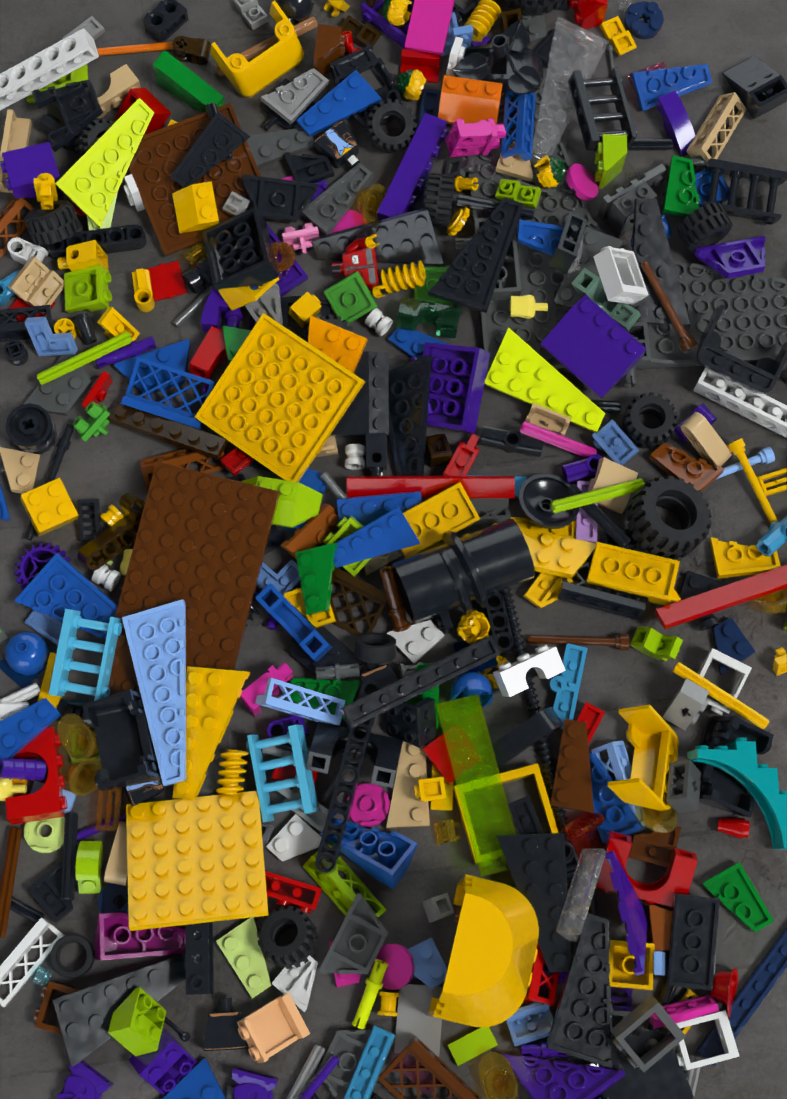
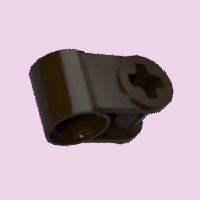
M178 36L173 40L174 57L180 62L205 65L209 60L211 43L203 38Z

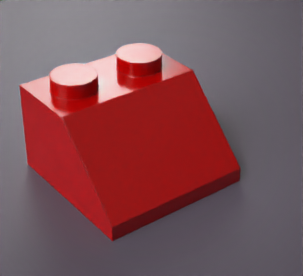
M145 87L130 89L114 121L116 122L140 98L154 112L144 135L162 129L171 112Z

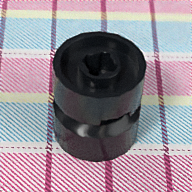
M205 257L194 263V268L189 267L181 273L185 284L196 295L206 288L205 284L210 285L213 283L209 262Z

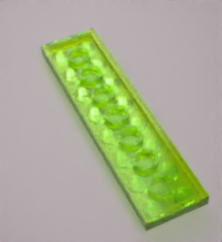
M476 694L436 704L480 877L510 870L497 836L516 835L479 695Z

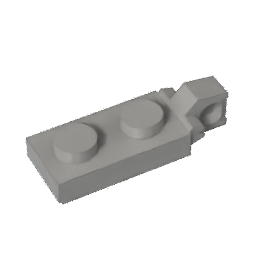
M294 787L292 790L289 788L277 790L278 793L286 798L283 803L299 800L301 797L300 788ZM319 802V812L304 814V810L301 808L292 810L319 832L324 830L329 810Z

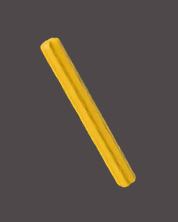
M678 662L673 668L675 674L709 691V696L757 727L765 729L769 724V719L682 663Z

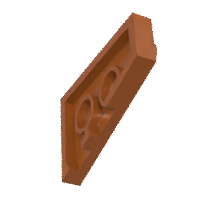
M665 443L651 453L649 460L668 475L674 476V479H677V477L682 478L687 484L690 482L694 485L693 488L701 492L716 480L725 469L720 466H711L704 459L700 458L697 460L687 455V452Z
M324 503L320 507L319 515L308 519L307 524L302 529L298 528L293 533L294 536L289 541H284L280 546L296 558L295 552L325 545L323 540L333 531L339 521L338 512L331 505Z

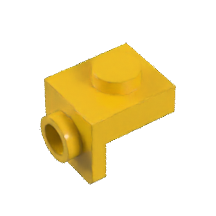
M444 776L418 779L417 784L414 785L415 798H420V802L447 799Z

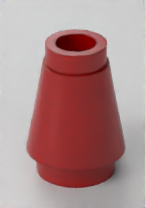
M719 818L717 831L739 839L748 838L749 820H745V818Z

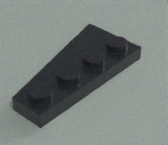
M217 112L173 172L171 178L184 188L195 184L251 136L220 112Z

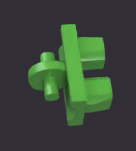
M91 401L85 409L86 413L90 415L87 421L78 416L72 423L84 441H87L92 434L97 437L100 433L104 435L109 433V430L106 428L110 423L107 419L110 415L107 406L103 403L98 405Z

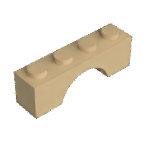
M127 64L110 73V87L105 94L98 97L103 114L98 118H102L107 112L120 107L130 89L141 88L139 80Z

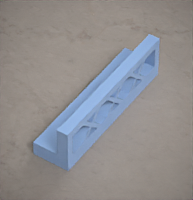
M268 678L265 694L257 695L255 704L315 722L340 726L342 718L340 708L344 707L345 700L274 678ZM274 684L278 685L283 693L278 698L271 696ZM294 691H298L302 699L296 704L293 703L290 694ZM312 697H316L320 704L315 709H312L308 702ZM331 702L337 703L335 715L330 714L327 705Z
M623 740L610 742L591 749L592 753L597 755L606 771L609 773L610 770L615 774V781L630 779L632 766ZM606 749L609 755L607 763L602 761L599 753ZM629 804L642 826L649 825L650 822L645 807Z

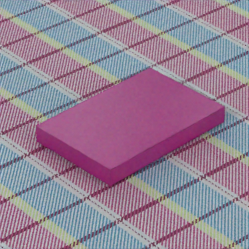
M414 0L404 46L405 49L443 55L455 0Z

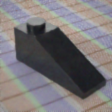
M569 211L553 249L549 266L567 274L577 257L587 219Z

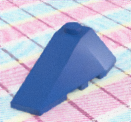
M332 818L334 825H340L343 820ZM348 822L341 853L374 879L394 889L406 874L418 843L397 832L386 833L379 831V828L372 827V829L360 827L357 823ZM331 835L326 841L334 847L338 843V838Z

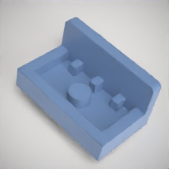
M613 419L597 433L594 432L592 434L595 439L593 441L595 446L600 451L604 449L608 454L606 458L622 466L640 451Z
M535 1001L528 1006L519 1007L506 1020L514 1047L549 1036L553 1023L549 1005Z

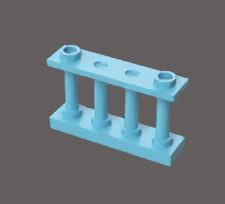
M65 609L49 695L65 696L67 691L95 696L94 701L108 697L110 695V688L108 686L117 639L122 632L121 619L110 617L109 623L81 618L80 611ZM84 627L107 631L105 644L77 640V629ZM78 648L103 653L101 666L73 661V650ZM77 670L99 674L97 687L70 683L68 680L69 671Z
M303 725L288 726L289 732L286 735L259 740L258 735H247L246 748L248 753L251 754L260 814L263 822L274 821L273 814L299 808L304 810V814L319 812L312 770L306 769L309 754ZM286 743L292 745L293 753L291 756L263 762L261 749ZM288 765L296 766L297 775L295 778L267 783L265 770ZM296 786L300 788L301 797L299 800L271 805L269 792Z

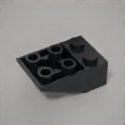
M755 56L722 73L753 119L787 101V83L784 78Z

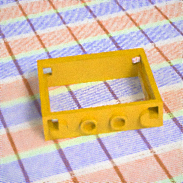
M538 763L453 787L474 865L480 864V867L492 865V860L501 858L503 862L506 859L502 849L480 855L463 796L465 794L534 776L550 833H559Z

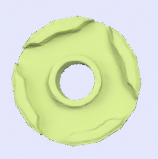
M59 817L25 823L24 838L27 844L33 850L40 853H52L60 849L64 845L65 818ZM44 825H50L52 828V833L48 837H43L40 833Z

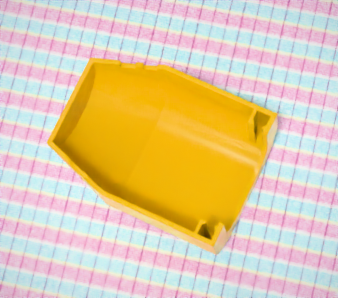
M465 874L457 883L453 900L454 905L462 906L444 986L439 999L431 997L427 1016L473 1027H490L509 1019L524 1001L532 979V966L537 956L536 948L539 926L532 905L518 890L503 883Z

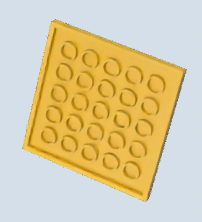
M263 313L195 415V418L282 479L299 482L365 381Z
M257 791L237 793L238 795L195 797L193 800L183 798L139 803L133 807L131 804L126 805L130 931L269 915L261 814Z

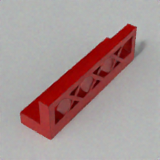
M537 943V956L531 971L532 979L524 1001L528 1003L535 1001L553 1006L559 972H553L548 977L542 970L545 959ZM544 983L550 990L548 999L538 996L539 987Z

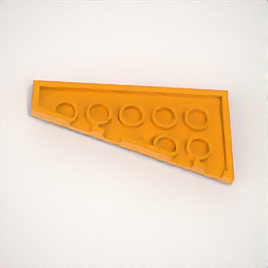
M310 315L308 343L354 373L368 339Z

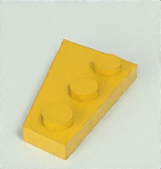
M712 537L709 540L718 579L761 574L781 567L777 550L770 556H764L758 551L756 545H740L734 541L723 542Z

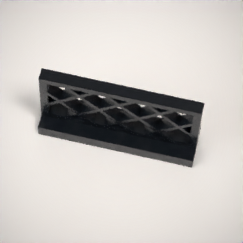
M589 556L586 563L574 575L579 581L578 584L568 583L567 578L562 577L561 588L557 598L559 600L640 620L645 611L646 603L644 596L638 595L640 600L637 601L631 599L627 592L619 591L620 594L614 595L606 587L599 586L600 588L595 590L587 585V579L584 580L578 572L586 569L589 573L593 556Z

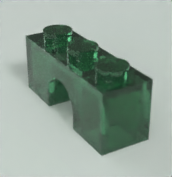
M402 296L396 328L416 331L420 323L427 322L436 327L437 336L456 339L462 308Z

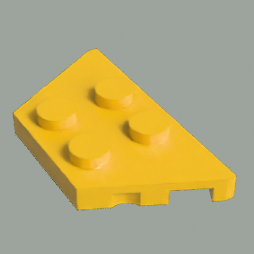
M519 527L526 540L532 556L534 569L537 572L572 579L578 569L586 563L589 556L595 550L596 543Z

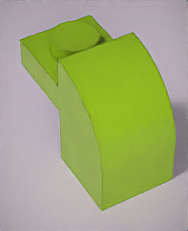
M638 626L630 646L649 657L667 662L668 659H676L683 640L678 636L662 635L652 627Z
M80 841L76 856V880H78L79 894L100 893L102 891L101 868L104 860L102 841Z

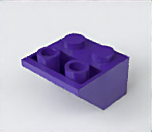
M164 1027L157 1051L140 1056L133 1055L129 1059L137 1073L164 1096L173 1090L198 1064V1061Z

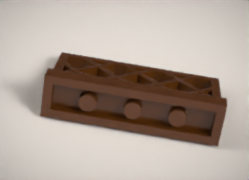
M416 1035L411 1038L409 1044L378 1077V1080L398 1099H407L403 1094V1088L417 1087V1099H420L419 1087H433V1098L436 1099V1087L441 1086L447 1087L450 1098L441 1099H481L473 1089ZM408 1052L416 1058V1067H403L402 1059ZM429 1070L433 1074V1082L419 1083V1071ZM400 1071L401 1083L391 1084L385 1078L390 1072ZM403 1071H416L417 1083H403Z

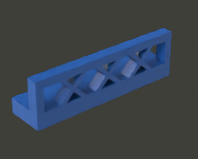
M511 90L505 92L503 124L506 135L502 138L501 156L503 158L518 154L524 161L532 159L536 99L534 93L516 94ZM518 95L516 100L512 103V96ZM515 109H517V113L511 119L510 115L513 113ZM514 125H516V129L510 135L509 131L512 129ZM515 141V147L508 150L511 143Z

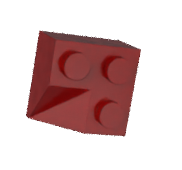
M568 0L569 7L573 8L575 23L579 24L581 31L598 27L604 22L608 6L607 0Z

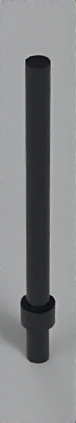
M71 424L66 425L62 438L58 440V449L44 484L55 480L66 450H69L70 439L74 431V426ZM31 520L24 539L32 541L36 531Z

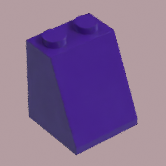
M49 142L2 153L4 161H0L3 174H8V178L5 181L8 191H13L14 198L36 197L33 178H37L41 173L51 174L55 179V183L60 179ZM56 186L58 197H62L63 192Z

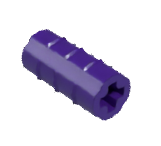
M0 758V778L32 781L45 778L46 763L42 760Z

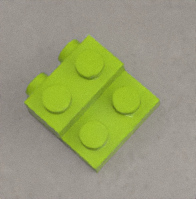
M101 265L64 273L65 311L74 313L88 309L94 312L108 308L109 302L112 301V294L108 290V283L111 282L109 271Z
M350 516L348 519L344 517L337 525L339 530L335 534L330 532L323 542L325 545L336 543L362 528L363 525L353 516ZM371 558L342 567L353 576H356Z

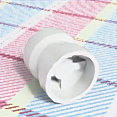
M375 308L365 320V324L369 328H374L379 336H383L393 323V320L383 316L382 311L378 308Z
M361 444L346 445L345 454H347L348 458L345 460V468L351 470L364 469L365 460L363 456L366 454V447Z
M103 565L95 570L92 582L97 585L102 584L105 589L112 591L118 584L121 573L116 570H109L107 565Z

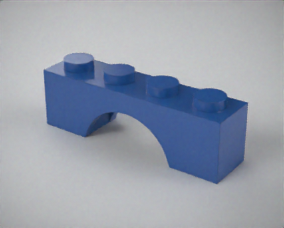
M270 583L255 597L314 661L318 662L333 648L273 584Z

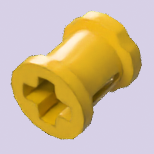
M379 992L381 1005L377 1015L398 1016L396 1012V999L399 997V993Z

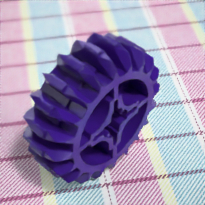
M40 542L39 548L31 544V551L24 549L26 555H18L22 562L15 563L18 570L14 571V574L19 576L16 582L21 584L20 588L24 590L40 572L38 564L43 568L51 560L47 558L42 561L37 559L38 557L52 556L53 558L56 553H59L70 562V558L65 557L67 554L65 550L60 551L58 545L53 547L50 542L47 543L46 547L43 542ZM32 562L34 564V569L30 573L31 576L28 577V568Z

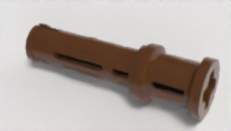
M386 567V572H384V569H381L379 572L389 603L387 612L392 618V630L394 632H402L409 629L411 624L407 621L406 606L401 603L393 568Z

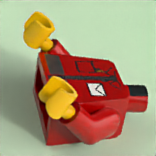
M373 234L369 237L356 239L347 246L342 254L343 262L332 264L333 276L345 274V278L359 271L371 294L375 298H381L386 295L381 294L380 289H384L386 286L379 285L380 279L375 247L380 245V243H374L373 238L377 237V234Z

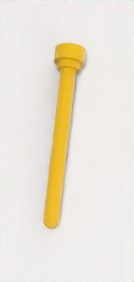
M741 438L730 443L727 447L730 453L733 452L734 456L737 455L771 525L773 522H778L744 453V446L746 445Z

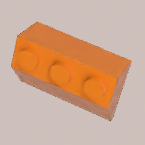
M444 75L438 118L447 121V124H454L456 119H464L465 124L494 119V123L497 124L503 84Z

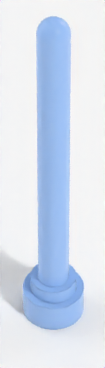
M767 446L760 449L757 455L748 458L751 466L758 463L769 464L775 461V456L771 447ZM740 462L724 467V472L717 479L742 470Z

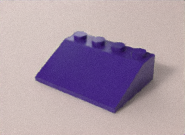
M586 294L566 313L541 342L543 348L600 399L643 358L646 348Z
M425 342L422 357L426 355L432 356L429 400L433 415L428 416L427 426L475 434L490 353L481 348Z

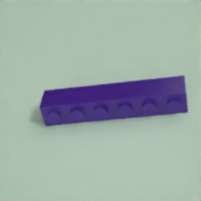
M427 113L424 114L377 211L378 220L408 213L410 206L414 207L417 200L416 194L418 190H422L425 184L424 177L426 173L429 174L433 167L432 160L434 157H438L441 150L440 144L448 136L447 121Z

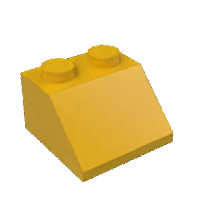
M212 182L192 184L172 193L179 233L209 229L219 224Z

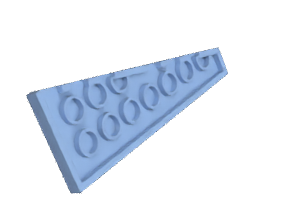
M182 599L122 617L163 786L186 781V604Z

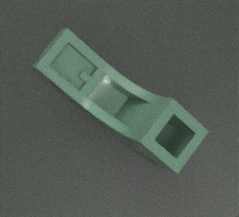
M586 268L572 282L573 287L582 297L586 294L627 331L630 330L641 316L638 310L628 304L608 301L601 279Z

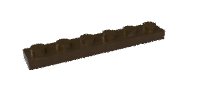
M116 402L110 415L107 417L112 424L219 460L227 446V440L123 405L119 402Z

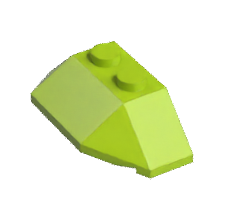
M261 476L241 481L281 492L272 525L293 528L311 517L319 515L323 494L299 482Z

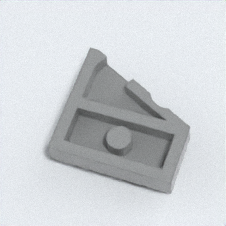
M277 283L270 287L256 301L245 305L256 322L265 313L279 324H283L280 291Z

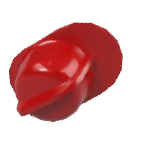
M734 968L732 972L721 971L714 975L712 991L708 990L714 1000L727 1006L728 1018L731 1015L732 1002L738 986L739 974L737 968Z

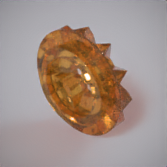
M285 242L272 243L275 258H277L278 251H280L282 257H285L282 258L281 263L275 259L278 272L289 271L295 261L294 249Z

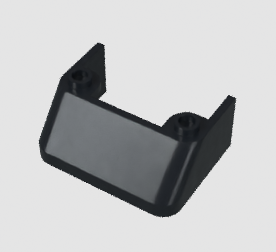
M721 304L714 309L701 336L697 351V361L700 365L758 393L765 394L770 392L774 388L787 361V342L783 344L776 361L769 357L759 359L755 366L720 350L721 337L714 329L725 308Z

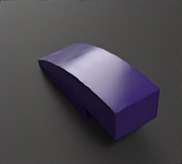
M675 90L658 97L656 107L665 121L664 128L673 140L678 153L683 157L688 155L687 149L693 141L695 133L683 103Z
M214 287L207 298L202 314L201 327L204 332H208L211 326L219 328L221 314H225L229 309V306L219 293V289Z

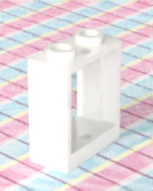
M607 246L602 248L600 253L593 256L608 301L634 305L648 296L634 251Z
M710 648L698 674L704 677L712 659L740 672L730 695L737 699L752 667ZM706 698L709 701L708 705L712 706L711 711L721 716L723 712L726 714L730 713L731 709L725 705L723 706Z
M726 1010L676 1023L681 1029L715 1020L725 1053L691 1063L683 1039L676 1045L678 1053L675 1054L678 1058L679 1066H682L684 1071L740 1057Z

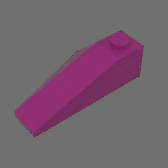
M122 912L98 914L95 931V960L186 953L185 929L170 926L130 931L129 914Z

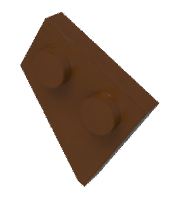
M677 826L634 835L628 858L668 868L673 850L677 848L681 827Z

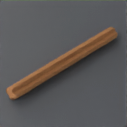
M314 16L293 25L297 37L318 26ZM274 35L239 54H242L250 62L279 42V40ZM218 64L214 66L218 76L224 75Z

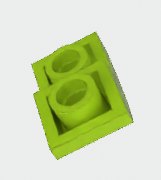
M501 179L495 197L500 200L508 198L524 203L523 206L536 209L542 191L540 187L523 186L520 184V181Z

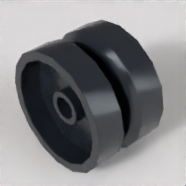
M31 403L20 405L12 410L6 421L7 434L19 451L41 455L50 450L55 443L57 436L56 426L46 409L39 405Z

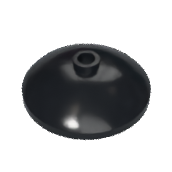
M537 474L529 477L524 481L518 493L519 507L525 517L532 523L547 529H560L568 526L574 521L580 508L577 507L558 513L552 512L550 508L552 501L570 497L566 493L570 484L566 480L552 474Z

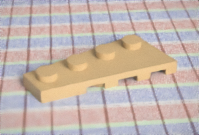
M404 741L402 743L386 829L430 826L428 801L420 802V798H415L414 785L417 784V780L427 779L426 755L422 751L425 745L419 748Z

